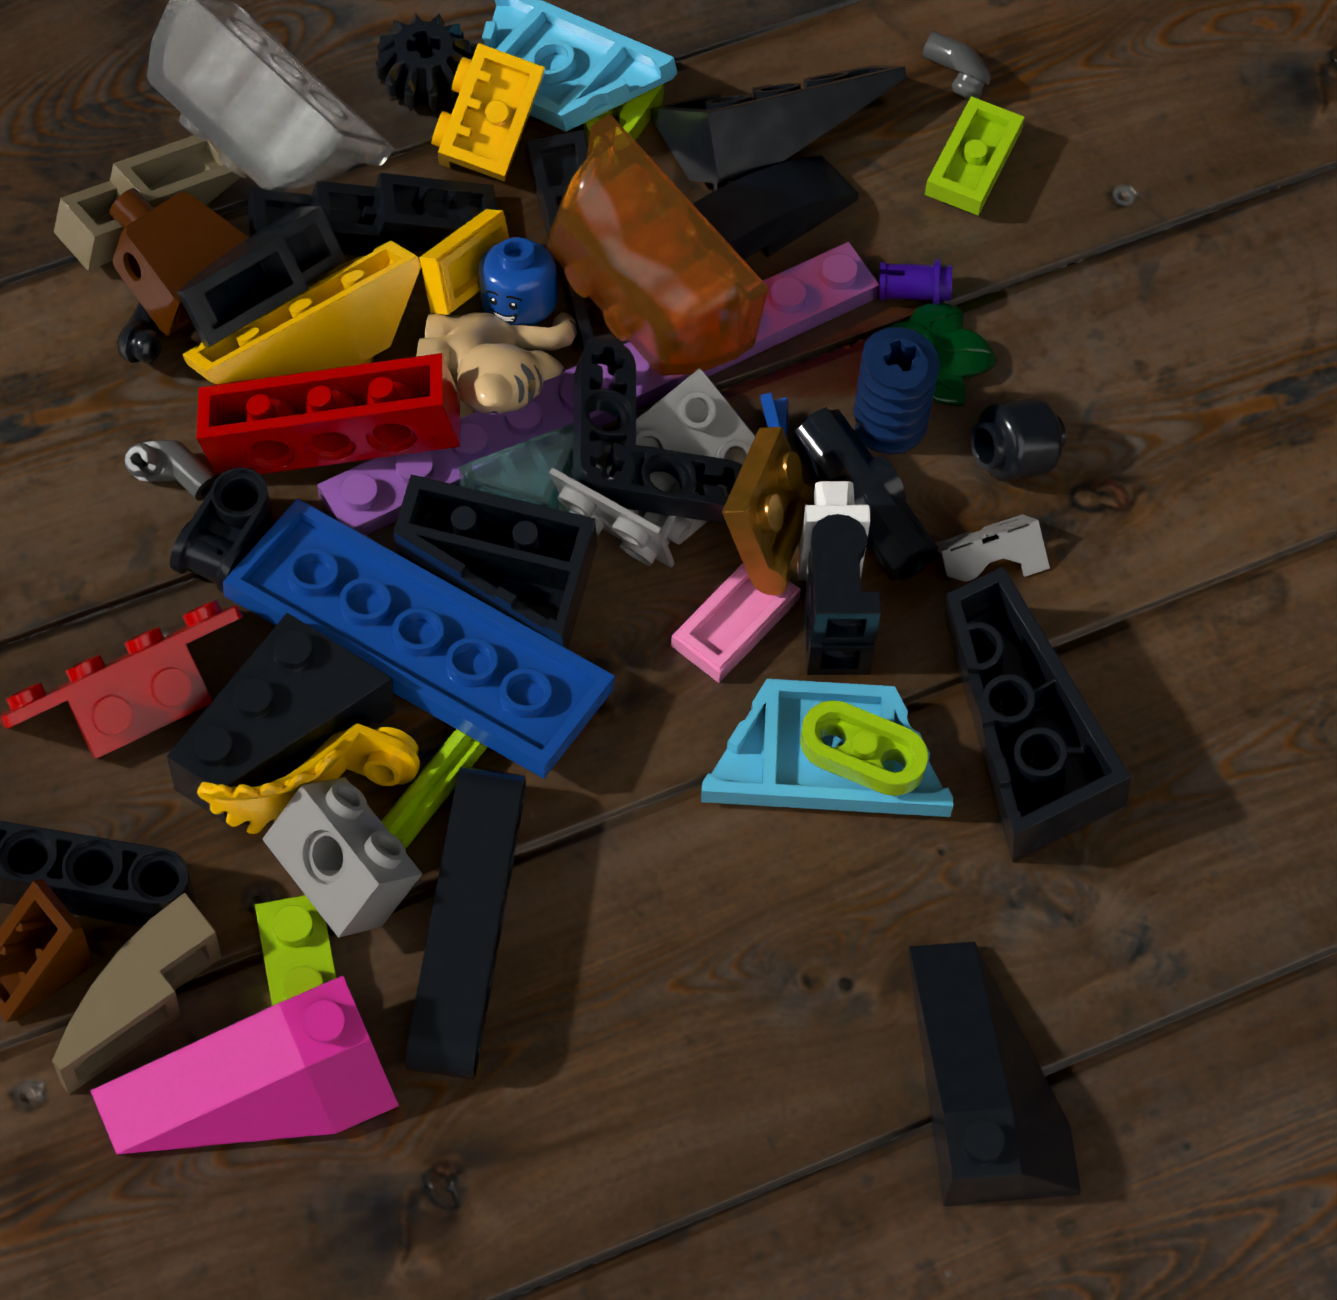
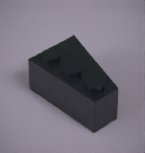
M286 613L167 755L174 789L226 823L227 812L213 814L210 811V804L198 796L197 790L202 782L222 784L229 787H237L240 784L256 787L287 776L309 759L333 734L344 731L357 723L368 726L376 720L380 724L394 715L395 704L392 678L291 614Z

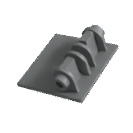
M701 368L636 419V445L729 459L742 465L755 439L753 433ZM665 472L650 474L652 483L658 489L665 492L681 490L678 481L672 475ZM696 480L695 487L692 492L694 494L699 495L700 491H695L696 486L698 484V481ZM717 485L723 488L724 497L728 498L727 486ZM683 518L691 523L690 530L684 540L708 521Z
M599 464L596 465L597 468L601 469L602 478L612 479V477L607 475L604 467ZM552 467L549 474L559 492L557 499L569 512L595 518L597 536L601 530H604L622 540L619 547L626 554L645 565L651 566L656 559L670 568L673 567L675 562L668 545L671 541L678 545L684 541L691 527L689 521L683 519V517L628 510Z

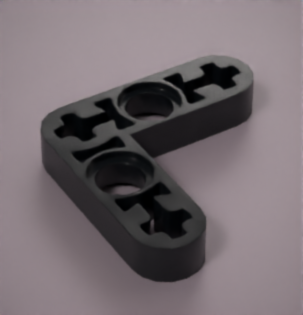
M597 339L590 342L584 348L574 374L573 479L626 509L715 523H726L722 511L728 498L724 497L723 488L717 485L727 486V492L730 495L743 465L729 459L636 445L635 358L631 351L618 341ZM598 364L606 365L608 373L613 376L608 389H600L603 383V369ZM594 411L610 413L619 422L620 429L615 431L600 429L591 421L589 413ZM604 452H610L606 460V472L612 479L602 478L601 469L596 467L601 454ZM665 472L672 475L678 481L681 490L665 492L658 489L652 483L650 474ZM696 480L698 481V484L696 486L695 491H700L699 495L694 494L692 492L695 487Z

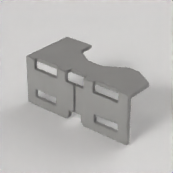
M1023 514L985 526L979 532H966L936 542L938 546L937 552L942 555L946 575L965 582L976 579L989 563L1003 558L1020 563L1024 577L1050 569L1039 520ZM1027 524L1029 525V526H1026V527H1023V528L1016 529V530H1013V531L1008 532L1009 530H1012V529H1015V528H1018V527H1021V526H1024V525H1027ZM993 535L999 536V539H995L986 543L982 542V539ZM968 543H972V544H970V545H967V546H964V547H961V548H958V549H955V550H952V551L950 550V549H953V548H956V547H959V546H962V545H965V544H968Z

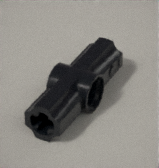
M825 407L809 415L806 421L794 430L793 443L820 481L852 482L854 485L855 505H869L870 526L866 546L881 565L884 572H886L891 581L901 579L903 582L921 573L936 558L938 546L906 503L904 486L894 466L883 456L875 458L872 456L839 409L829 410Z

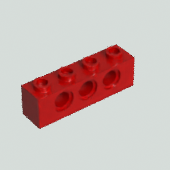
M442 353L204 386L198 389L196 439L217 477L231 468L239 467L253 469L259 474L456 448L460 447V396Z

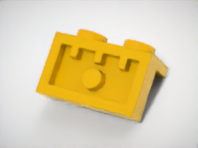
M480 43L476 47L472 60L462 57L451 88L452 91L459 93L452 114L442 111L431 141L432 145L439 147V165L451 168L452 163L505 182L545 74V67Z

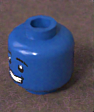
M513 237L491 246L481 256L478 265L480 300L485 313H492L510 325L535 326L555 310L558 300L557 267L553 254L545 246L525 238Z

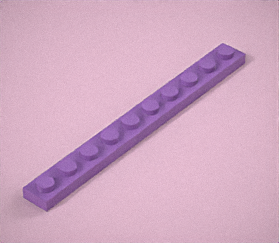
M846 242L623 344L631 351L636 363V410L663 398L699 368L709 377L877 299L878 282L851 244ZM598 364L603 369V383L600 389H608L613 376L608 373L606 365ZM576 366L562 372L557 377L545 380L540 394L523 409L500 414L474 412L461 418L460 447L369 460L317 484L320 500L330 517L366 536L397 521L411 474L469 488L573 440L574 374ZM605 411L589 413L591 421L597 427L616 420L613 415Z

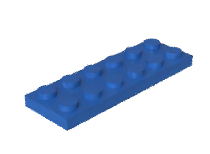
M298 498L223 581L224 597L275 626L286 613L291 614L391 677L394 694L543 779L549 774L614 688L615 675Z

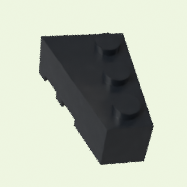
M411 474L393 531L399 555L568 649L598 546L595 518Z

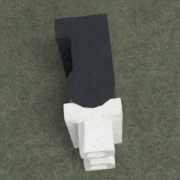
M820 481L815 483L814 505H805L797 567L798 581L806 580L803 592L807 675H870L881 616L879 592H861V573L870 526L869 505H855L854 485L849 481Z

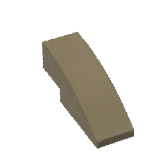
M210 130L113 163L110 181L61 197L54 233L87 271L113 261L116 247L124 228L109 214V210L115 200L125 191L135 188L154 208L179 192L190 193L207 205L242 176L244 167Z
M183 893L152 917L115 954L90 986L68 1023L52 1060L61 1085L68 1094L77 1090L180 1018L182 1014L175 990L222 958L215 930L186 893Z

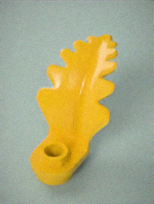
M357 723L329 737L309 759L287 776L256 787L245 784L229 787L222 784L202 782L197 790V794L201 799L210 804V811L213 814L227 812L226 823L228 825L237 827L245 821H250L247 832L257 834L269 821H276L301 785L337 779L346 769L366 776L372 782L382 786L404 785L413 781L420 767L419 749L415 740L399 729L392 727L371 729Z

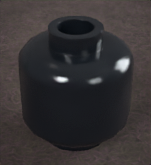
M1027 397L995 403L986 407L981 412L977 424L972 429L970 443L975 461L981 468L985 469L999 481H1014L1050 472L1057 465L1061 456L1062 447L1066 441V431L1061 418L1056 415L1048 403L1038 397Z

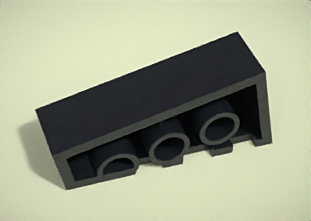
M1002 566L947 593L946 626L1012 862L1127 806L1131 781L1130 774L1005 568Z

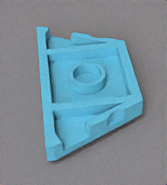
M495 0L496 8L492 21H486L482 35V41L485 46L545 67V74L529 115L565 132L672 80L677 75L674 57L542 0Z
M766 679L752 702L751 711L745 720L739 722L728 740L727 749L713 772L711 774L708 773L703 780L701 790V802L940 817H950L953 809V796L948 787L943 789L929 763L930 752L928 748V762L921 783L913 791L898 796L879 793L812 764L804 755L800 744L804 717L812 707L825 701L835 700L851 704L909 728L921 737L920 733L910 726L907 719L908 710L896 687L882 685ZM834 735L822 738L824 744L830 747H839L844 744L839 737ZM887 760L882 763V766L890 772H899L904 769L895 760Z

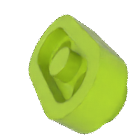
M835 700L815 705L804 717L800 736L801 749L806 758L815 766L879 793L891 796L907 794L921 783L928 762V751L922 738L911 729L851 704ZM834 735L839 737L844 744L839 747H830L824 744L822 738ZM887 760H895L904 769L899 772H890L882 766V763Z

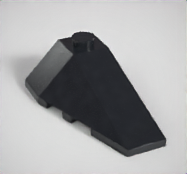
M872 65L817 75L804 79V89H801L800 83L769 84L752 87L753 99L752 95L749 94L726 97L715 94L651 108V119L690 181L712 183L713 190L715 191L748 174L782 163L906 79L905 66Z
M975 941L909 946L908 955L943 1206L1079 1195L1081 1188L1071 1126Z

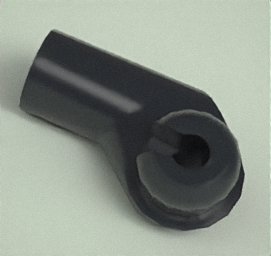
M140 302L120 332L117 347L120 356L128 362L137 363L141 361L150 363L159 356L162 342L158 338V326Z

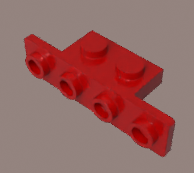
M217 599L201 605L182 615L186 626L163 636L159 627L153 628L124 642L128 654L105 664L101 655H96L65 670L69 682L46 692L42 683L39 682L7 697L6 701L10 709L0 714V723L3 728L8 729L66 701L92 757L97 759L210 705L213 700L186 644L242 618L243 615L238 605L221 609Z

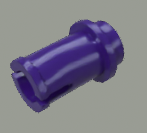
M935 259L934 265L887 264V262H881L879 300H933V304L939 305V301H951L952 265H940L941 259Z

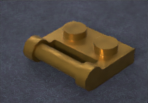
M782 427L759 428L722 511L751 583L760 592L773 596L785 592L792 576V569L789 564L801 538L805 505H814L815 490L812 486L804 483L800 458L796 452H792Z

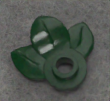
M931 303L920 306L914 311L909 321L894 323L889 328L903 327L917 331L931 342L937 351L940 363L933 401L950 406H963L966 402V388L963 379L986 373L995 366L997 357L983 337L972 330L962 329L963 311L956 306L946 303H939V305Z

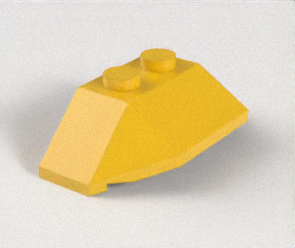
M389 241L375 248L372 253L356 257L307 283L309 289L214 345L204 347L201 342L200 345L185 352L183 357L188 366L211 383L218 385L371 363L373 356L391 347L421 269L419 259L415 254L393 241Z

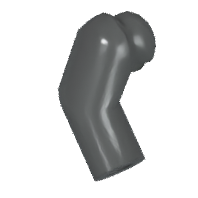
M936 31L930 34L924 46L922 57L958 73V76L952 83V89L956 94L970 99L971 96L979 99L984 84L989 85L991 73L978 52L971 46Z
M175 440L136 443L125 453V468L135 478L145 482L178 481L197 501L205 499L214 481L217 479L184 444Z

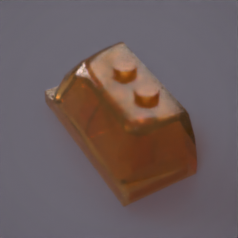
M611 114L593 124L590 128L587 158L571 179L561 198L548 239L547 247L565 269L566 278L576 293L583 298L589 296L602 310L604 320L611 332L621 341L628 340L651 367L662 376L693 374L699 368L704 372L737 359L755 345L769 290L768 286Z

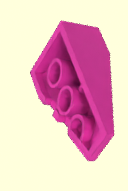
M343 975L282 1001L90 1090L117 1155L337 1134L399 1107Z

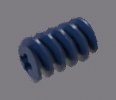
M903 327L884 328L872 334L864 344L853 414L855 418V432L864 445L875 452L893 455L906 453L916 447L926 435L940 363L937 351L931 342L917 331Z

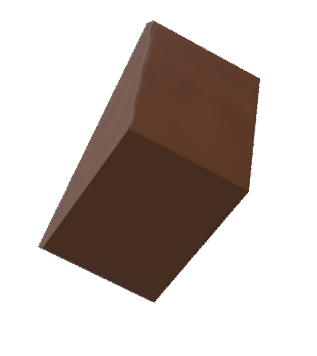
M43 879L34 880L0 927V1015L6 1023L17 1020L94 965L82 927Z

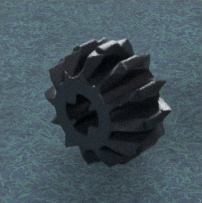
M415 12L411 24L407 25L394 20L390 29V35L380 36V42L377 46L378 61H376L377 78L380 79V84L385 85L390 101L405 99V104L410 112L420 103L427 104L435 113L440 100L456 104L459 93L451 90L452 83L462 57L472 60L474 55L473 48L470 46V41L464 39V33L461 31L460 24L445 26L440 13L430 22L422 21Z

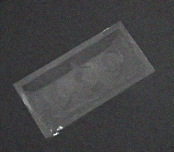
M170 0L167 3L151 41L147 79L156 90L182 113L178 120L183 127L202 140L207 141L210 139L221 150L218 158L232 172L243 178L249 176L255 183L267 191L295 192L314 186L316 180L332 181L359 162L381 167L395 148L237 3L227 0Z

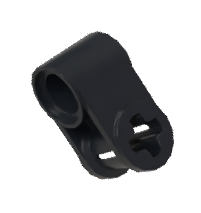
M244 467L231 468L219 475L197 512L184 526L175 541L170 557V568L180 574H184L187 571L193 572L217 583L219 592L224 593L223 581L274 524L268 488L262 475L253 469ZM242 502L255 504L246 511L237 512L230 510L233 506Z

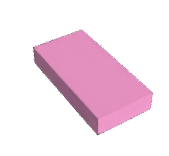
M742 563L672 635L671 647L720 683L799 601L801 589L789 581L785 592L775 596L764 594L751 583L746 568Z

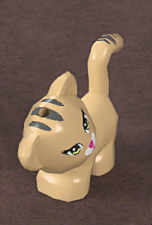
M473 312L464 315L429 314L426 321L425 338H420L418 341L416 357L442 353L458 389L460 400L473 411L500 414L523 409L540 394L545 380L557 377L562 373L564 366L557 359L542 350L553 351L571 345L579 330L572 315L565 312L558 314L554 318L553 327L550 328L510 325L492 313ZM522 348L539 349V350L526 351V350H524V349H522Z

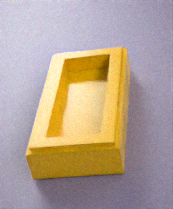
M485 209L419 257L430 312L432 314L449 315L480 291L478 265L481 256L491 246L509 239L503 210Z

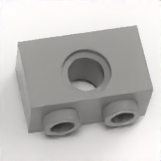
M346 777L301 785L262 839L338 938L382 927L422 875L418 867L406 854L405 847L401 841L386 829L367 805L366 798L362 792L351 785Z

